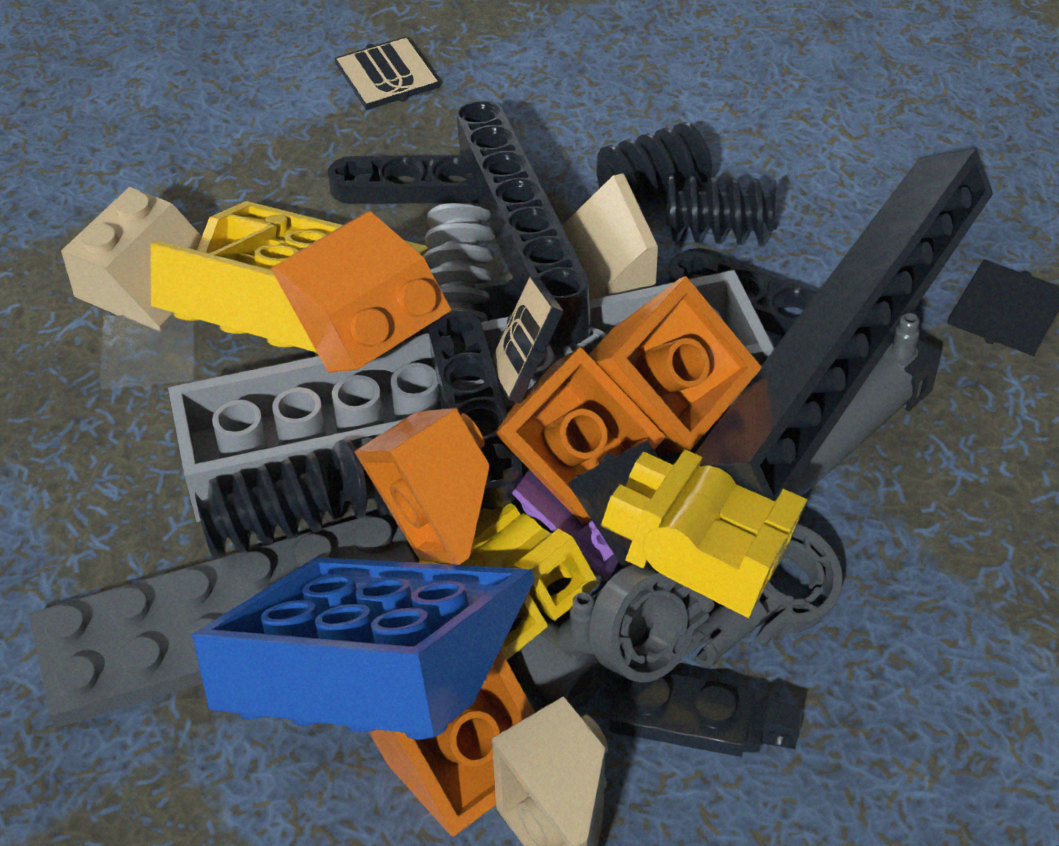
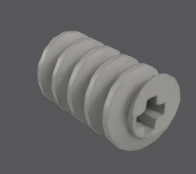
M440 204L432 208L427 214V223L431 229L425 235V244L429 250L423 257L451 310L470 312L478 317L480 322L488 321L487 314L473 310V305L486 304L490 300L489 293L475 288V284L488 283L492 278L490 271L477 267V263H486L493 260V251L479 246V243L491 242L495 239V230L481 225V222L489 220L492 214L489 210L469 204Z

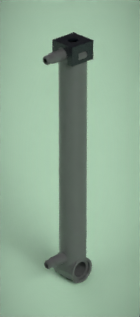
M907 313L900 318L893 342L790 492L801 497L804 496L901 408L909 412L933 391L941 353L918 339L920 332L918 328L919 318L915 314ZM602 589L593 597L585 592L576 594L573 598V605L570 608V617L561 625L553 622L547 624L548 627L521 648L514 664L515 674L550 704L564 696L573 709L577 711L596 693L606 672L609 670L595 657L589 637L592 610ZM651 598L645 600L637 610L628 606L625 612L626 615L632 617L628 637L631 638L633 648L653 628L654 623L650 622L652 615Z

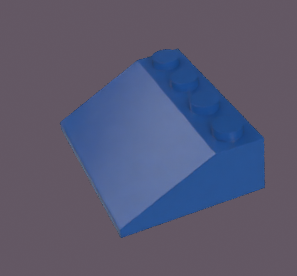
M316 557L192 634L209 710L239 713L243 719H259L263 717L292 719L294 724L300 726L318 723L348 726V729L352 732H369L373 730L403 732L411 739H428L438 736L446 731L449 723L474 703L534 583L532 569Z

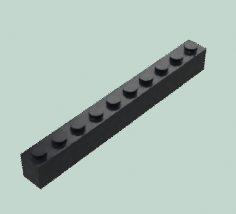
M976 148L920 158L916 161L763 363L761 370L748 383L695 454L703 457L700 466L720 468L728 473L737 485L773 501L777 500L783 489L791 491L893 342L900 318L904 314L914 311L992 197L993 192Z

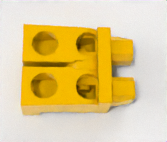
M684 449L674 465L643 451L629 475L626 487L620 484L612 494L601 526L632 541L626 561L643 569L649 562L653 569L665 577L749 618L789 545L808 499L783 489L777 500L773 501L737 485L732 477L720 468L700 466L703 457Z
M513 504L498 507L494 511L484 507L479 512L470 558L460 564L467 566L532 569L534 583L516 617L522 618L519 626L507 635L500 649L506 661L548 627L540 611L555 621L571 608L576 594L582 592L589 593L599 585L573 536L559 528L555 532L550 533L543 529L529 515L524 513L520 515L518 509ZM420 559L419 563L449 564L425 559ZM572 578L570 584L557 594L550 596L546 590L556 580Z

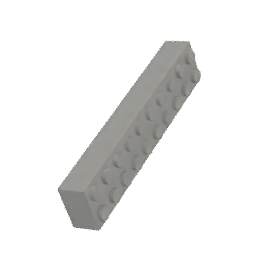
M735 270L689 279L762 366L774 350V347ZM673 283L589 300L591 332L588 338L572 346L561 347L548 344L544 352V359L538 364L527 390L555 362L580 346L589 355L614 327ZM508 317L481 322L491 358L507 326ZM429 333L407 338L358 370L328 373L320 357L317 356L168 387L184 476L196 522H201L195 493L198 494L201 500L207 499L209 480L215 478L226 494L231 493L234 473L240 472L250 487L256 486L259 466L265 465L275 480H279L281 477L282 460L289 459L299 474L305 472L306 455L313 452L319 460L327 493H330L328 461L330 452L336 442L348 440L356 448L360 440L378 437L415 412L445 409L431 357ZM451 337L455 348V355L465 353L464 343H462L460 337ZM468 375L459 377L452 385L461 390H474L479 388L484 381L479 377ZM499 383L507 413H509L516 402L508 399ZM486 420L474 421L482 436L489 435L497 429V426L492 422Z

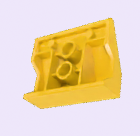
M248 201L242 202L209 217L197 250L159 240L151 243V306L174 312V316L181 320L206 321L220 325V329L227 333H249L267 338V342L273 346H295L313 351L316 356H319L273 274L271 267L343 225ZM406 241L422 256L429 250L425 245Z

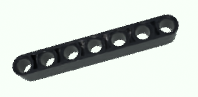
M485 100L465 103L456 111L461 163L481 207L489 210L492 214V217L487 221L490 228L495 230V239L520 295L530 275L541 279L563 310V314L548 344L562 347L581 343L588 338L591 332L588 277L502 107L495 102Z

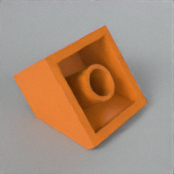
M371 211L363 213L271 267L273 274L328 373L358 370L452 311L424 257Z
M686 276L679 278L614 327L589 354L601 369L666 436L654 450L658 457L680 453L684 449L692 450L762 368Z
M581 346L555 362L525 392L521 403L516 402L495 432L506 446L582 525L588 523L591 518L568 483L576 476L598 466L600 459L607 453L617 456L646 440L655 450L666 438Z
M456 408L415 412L354 452L419 559L460 565L470 558L490 465L481 451L485 443L480 430L466 414L460 415Z
M500 650L474 703L449 723L448 728L442 734L428 739H411L403 732L373 730L369 731L387 765L451 836H455L496 806L492 738L533 715L535 711Z

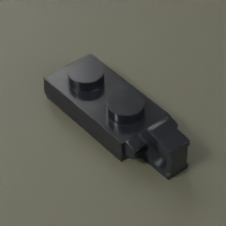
M667 673L665 676L651 682H636L620 675L610 717V732L742 757L743 752H760L761 743L795 749L798 741L802 707L769 699L768 694L758 690L753 691V688Z

